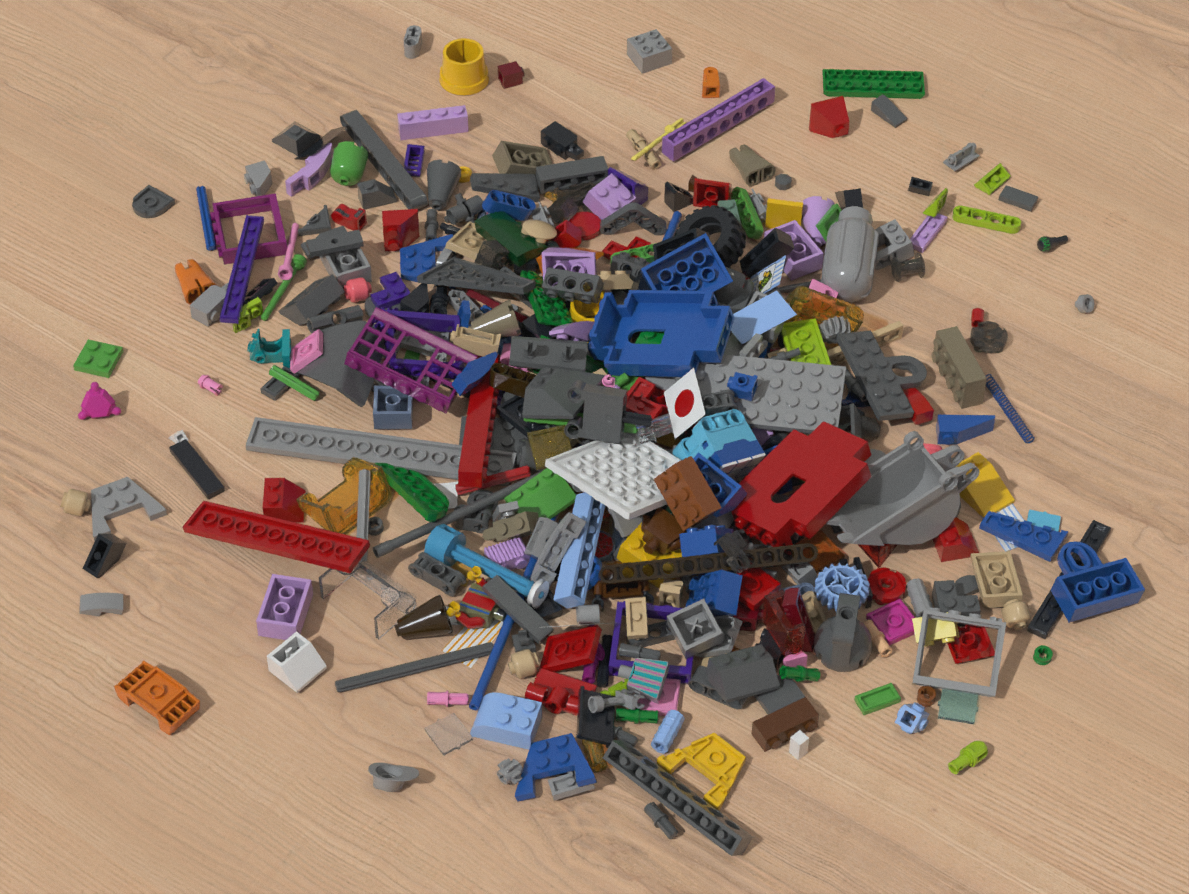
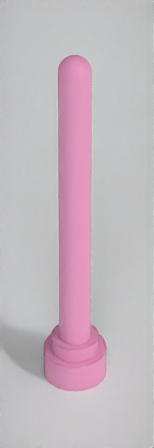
M297 223L292 224L284 264L278 270V276L282 280H289L293 275L291 262L299 229Z

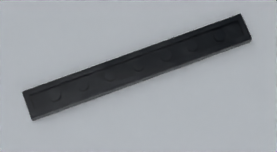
M1093 520L1080 542L1089 545L1097 554L1108 537L1111 527ZM1073 553L1072 557L1076 564L1084 566L1079 555ZM1051 590L1027 628L1028 632L1043 639L1047 638L1062 613Z

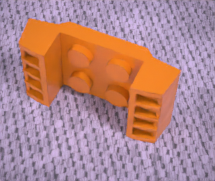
M143 661L114 686L117 696L128 706L135 702L158 719L160 730L168 735H171L200 709V700L192 695L185 686L157 666H152L146 661Z

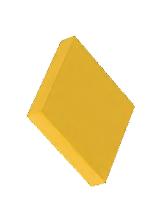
M768 198L765 228L773 229L794 220L801 226L803 203Z

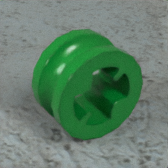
M1038 646L1034 651L1033 659L1039 665H1048L1052 660L1053 652L1047 646ZM1042 653L1046 654V658L1045 656L1044 658L1039 657V655H1042Z

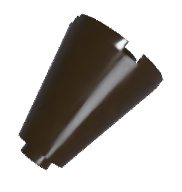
M441 595L431 598L399 618L397 624L394 625L398 637L402 636L403 639L453 633L451 621L446 614L447 609Z

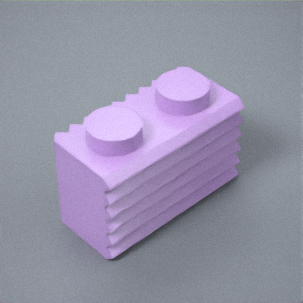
M521 537L484 548V557L509 570L525 568L530 559V556L524 554L526 546Z

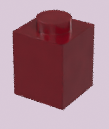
M517 61L498 66V80L504 89L523 84L524 70Z

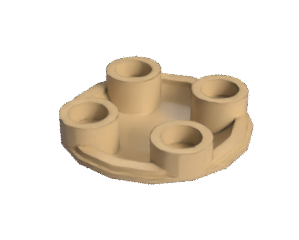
M530 219L522 224L521 232L524 235L536 238V241L539 243H546L547 240L553 239L557 235V231L552 225L541 220Z

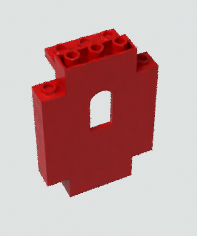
M824 421L809 436L793 430L739 483L747 492V495L732 511L735 525L739 529H744V532L749 537H754L763 544H768L772 547L793 545L790 537L795 532L800 536L803 535L811 539L871 478L868 463H865L872 455L868 441ZM793 476L805 481L785 502L775 503L772 501L774 494ZM785 550V551H784V553H786V554H788V555H791V554H792V553H791L790 551H788V550Z

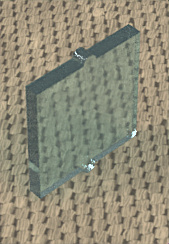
M942 689L941 699L938 701V719L974 724L975 715L978 712V695Z

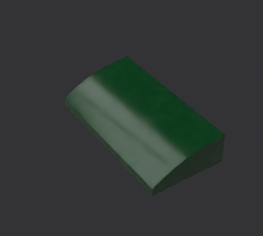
M504 211L490 213L474 221L476 232L518 267L547 249V246L537 242L536 238L524 235L521 232L522 226Z

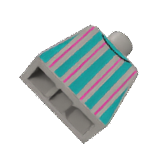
M635 658L632 667L621 664L618 677L628 679V690L635 694L643 695L646 699L658 704L669 671V662Z

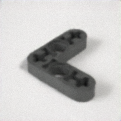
M634 202L625 205L600 222V232L604 235H612L632 222L654 235L659 236L666 233L665 220Z

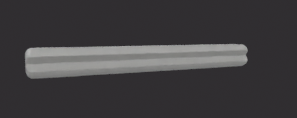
M363 469L359 471L356 537L368 540L370 470ZM368 550L359 561L360 563L367 562Z

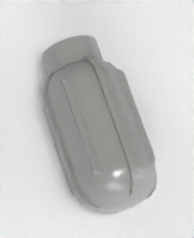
M858 206L844 208L838 216V221L830 226L827 234L821 283L837 291L836 301L843 303H852L866 298L870 294L873 284L879 234L872 227L873 219L870 212Z

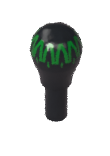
M1066 235L1060 237L1043 236L1038 239L1037 247L1042 252H1048L1058 244L1068 242V237Z

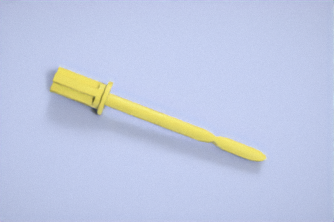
M680 118L672 125H667L664 129L665 133L634 155L631 160H638L662 141V137L683 126L686 122H683V118Z

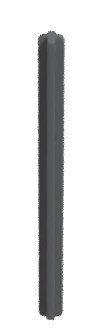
M488 642L336 680L335 687L337 692H343L487 656L492 651L493 643Z

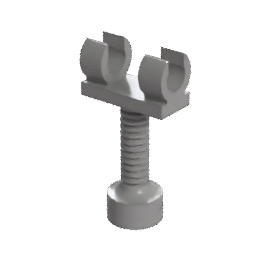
M627 689L616 690L615 697L603 699L600 695L591 696L588 699V707L592 713L602 712L604 707L621 705L631 710L635 708L641 709L645 705L637 703L639 698L645 697L640 694L630 695L633 692Z

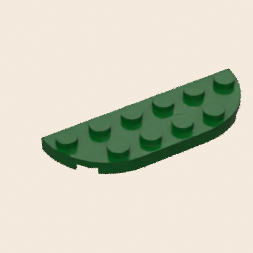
M375 463L374 470L380 477L397 491L426 521L436 522V519L442 518L447 514L449 507L448 498L424 475L415 470L409 469L408 471L405 468L395 467L388 463Z

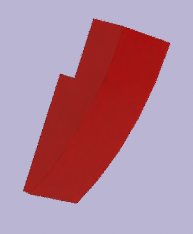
M916 388L902 389L914 410V414L911 417L914 424L918 425L933 420L934 409L927 399Z

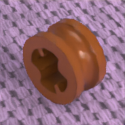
M930 686L920 687L917 693V702L924 707L932 706L936 699L935 689Z

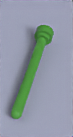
M300 254L294 255L291 262V267L293 268L292 278L283 280L261 315L263 321L269 318L297 271L303 269L307 264V259Z

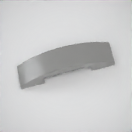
M570 512L567 513L546 542L533 569L531 581L536 582L539 579L548 581L549 586H551L557 575L555 570L572 540L578 538L586 524L585 520Z

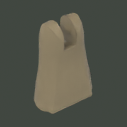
M741 145L740 151L737 148H732L729 151L730 159L738 168L742 178L749 187L757 185L759 180L761 182L771 180L775 174V167L756 154L747 145Z

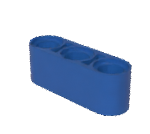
M491 190L482 203L483 209L488 213L504 211L511 218L520 221H526L536 208L534 201L529 198L498 190Z

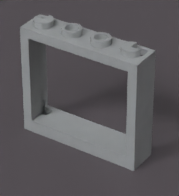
M928 607V610L924 609L912 684L995 698L1006 622H1002V619L990 617L989 620L981 619L982 615L969 613V616H963L961 612L954 610L944 613L940 612V608ZM928 619L998 630L990 687L920 676Z

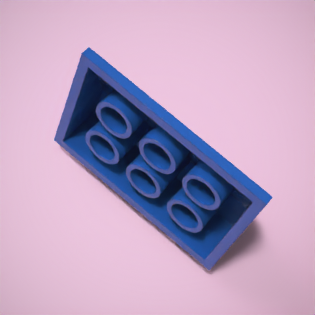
M706 233L641 268V274L650 290L715 292L733 282Z

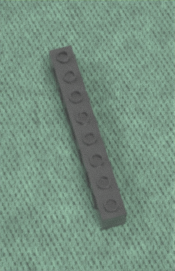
M613 740L603 756L604 760L729 855H743L753 838L752 835L625 740Z

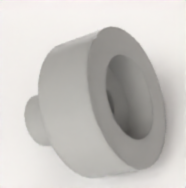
M1089 294L1080 295L1077 301H1075V307L1081 313H1090L1094 309V299Z

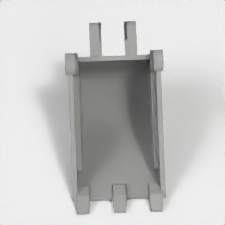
M916 431L909 432L904 437L902 445L868 466L871 478L826 524L841 527L845 533L838 534L837 538L843 543L884 546V544L914 545L925 543L937 537L949 527L956 517L960 506L959 493L979 476V469L974 463L956 467L965 456L958 445L949 446L930 455L924 448V439ZM917 438L916 442L910 444L913 439ZM958 452L955 457L951 458L952 454ZM970 469H973L971 473L966 475Z

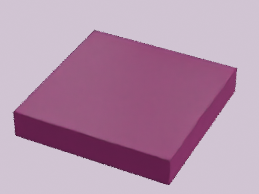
M901 599L866 614V619L872 620L877 629L883 632L889 646L915 634L912 621L915 617Z

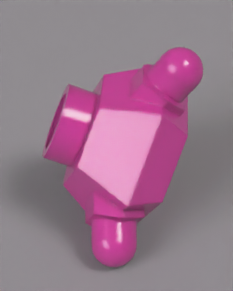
M92 382L91 389L86 392L82 401V411L79 412L78 418L84 420L87 417L94 419L109 417L112 414L120 415L121 409L116 406V401L105 389L99 387L97 382Z

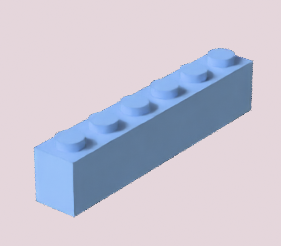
M585 492L576 495L572 514L585 520L586 524L578 538L572 540L562 558L553 599L567 609L585 604L605 509L604 504Z

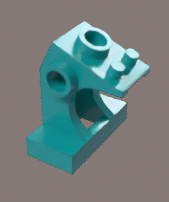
M257 329L256 334L252 333L253 340L249 341L247 352H250L251 361L260 364L283 362V367L285 366L290 369V329H282V337L273 342L266 341L264 337H261L260 329Z

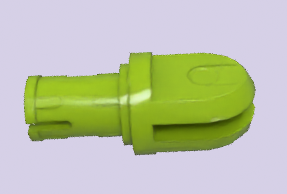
M983 741L971 742L960 750V755L956 759L948 763L949 770L956 775L967 766L974 767L988 755L987 745Z

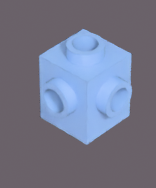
M916 702L904 704L897 713L898 717L895 723L909 734L917 733L926 728L929 722L927 720L929 713L924 711V706Z

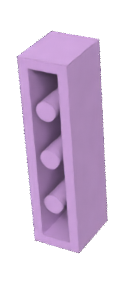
M465 105L397 114L400 140L468 132V115Z

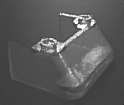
M360 560L351 573L329 568L319 577L320 593L323 599L351 576L381 596V602L386 608L374 617L375 635L378 640L397 624L399 618L416 607V596L411 591L366 560Z

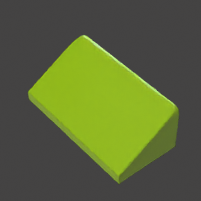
M1000 163L976 182L974 186L990 195L1008 180L1011 175Z
M947 188L931 201L923 214L935 217L940 212L946 202Z

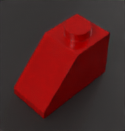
M566 219L555 227L557 231L556 237L543 243L547 248H576L581 244L582 230Z

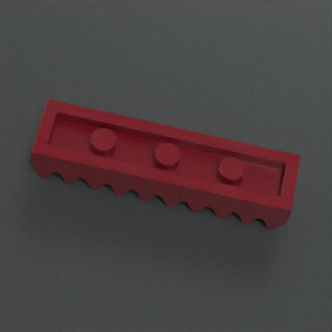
M799 588L786 589L782 607L785 608L784 612L788 622H790L789 626L792 627L791 632H793L795 641H797L796 645L801 651L813 652L815 632Z

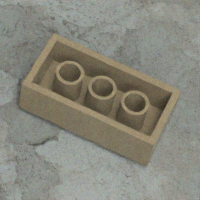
M955 326L936 331V337L933 340L934 350L931 354L932 360L938 365L939 373L941 376H944L948 389H951L955 402L959 403L961 409L982 404L987 378L960 330Z

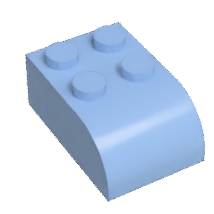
M488 693L482 699L470 736L529 750L531 743L534 742L542 719V702L503 693Z

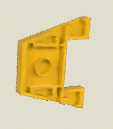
M712 733L691 742V745L681 750L679 748L675 749L674 753L665 757L664 755L659 756L657 764L671 774L684 762L689 763L715 784L704 795V800L719 811L741 771L746 757L716 733Z

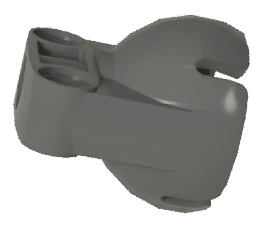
M726 267L733 282L715 291L714 295L718 302L717 306H730L734 314L747 307L754 293V284L750 279L745 280L744 274Z
M840 593L836 616L825 620L815 633L813 640L814 652L828 669L837 672H851L858 669L859 664L863 666L869 660L873 648L872 636L866 625L857 619L859 595Z

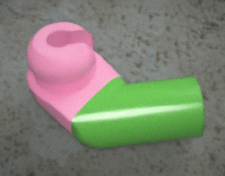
M625 373L617 378L608 374L602 379L603 385L611 388L616 384L621 387L629 381V377Z

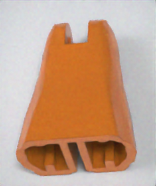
M194 259L187 260L188 269H185L181 262L175 265V272L185 301L188 304L193 303L210 286L216 285Z

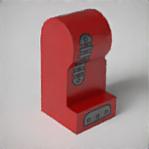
M340 204L331 214V218L335 223L353 231H361L367 224L366 210L361 208L355 210L345 204Z

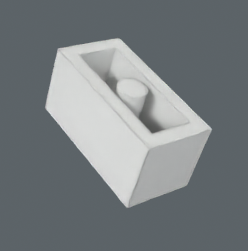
M801 730L790 737L789 753L797 760L808 753L809 737Z

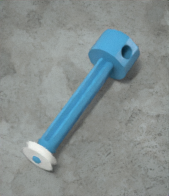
M445 524L436 526L430 533L424 552L449 567L455 565L457 561L471 568L478 566L482 574L490 578L498 575L513 590L527 597V604L533 608H538L546 599L550 587L548 581L539 579L536 582L531 581L466 548V536Z

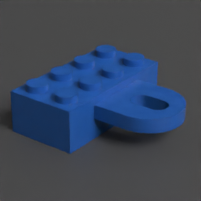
M1075 541L1065 544L1058 554V565L1064 575L1056 578L1051 592L1069 623L1136 604L1140 601L1145 591L1127 558L1102 564L1096 552L1089 545ZM1071 553L1078 554L1084 566L1077 565Z

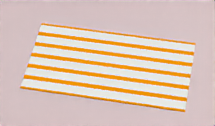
M494 619L495 625H491L487 629H468L463 626L441 651L448 653L492 642L499 634L503 622ZM479 658L461 663L471 668Z

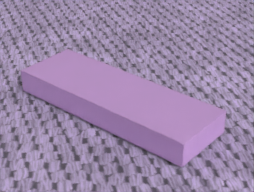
M939 213L935 217L928 215L910 238L913 249L923 253L945 225L948 217Z

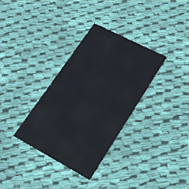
M349 126L330 130L295 159L313 155Z

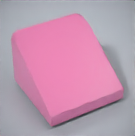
M794 648L783 659V665L789 667L801 665L806 667L808 656L798 648Z

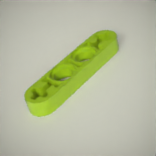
M956 206L953 209L952 218L958 223L1010 234L1018 233L1021 228V220L1014 216L966 206ZM975 216H979V217H981L982 219L979 220V219H975L974 217H975ZM991 220H998L999 223H993Z

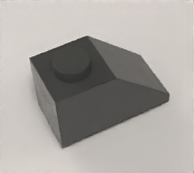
M375 179L357 183L358 199L364 210L397 202L393 189Z

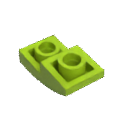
M259 297L243 306L239 324L233 323L235 334L250 327L251 320L263 314L262 301Z

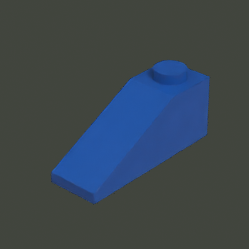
M938 415L936 423L937 444L957 445L991 432L994 428L995 415Z

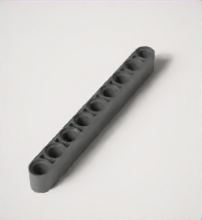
M357 110L341 115L340 122L342 126H349L345 131L358 147L361 148L363 146L367 150L368 160L408 209H420L427 206L428 201L424 192Z

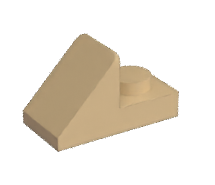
M664 579L659 590L660 606L671 605L681 608L684 585L682 581Z
M808 591L802 595L816 633L818 627L827 619L814 592Z

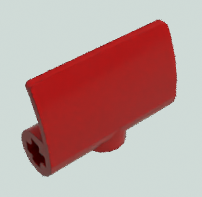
M539 668L534 683L530 682L527 686L525 699L542 702V705L554 714H559L563 711L577 716L580 687L584 686L585 690L595 692L596 685Z

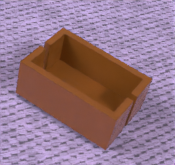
M692 456L675 463L653 479L683 531L701 523L722 508Z

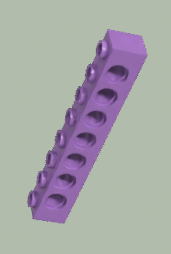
M763 78L662 137V153L674 162L772 104L775 98V86Z

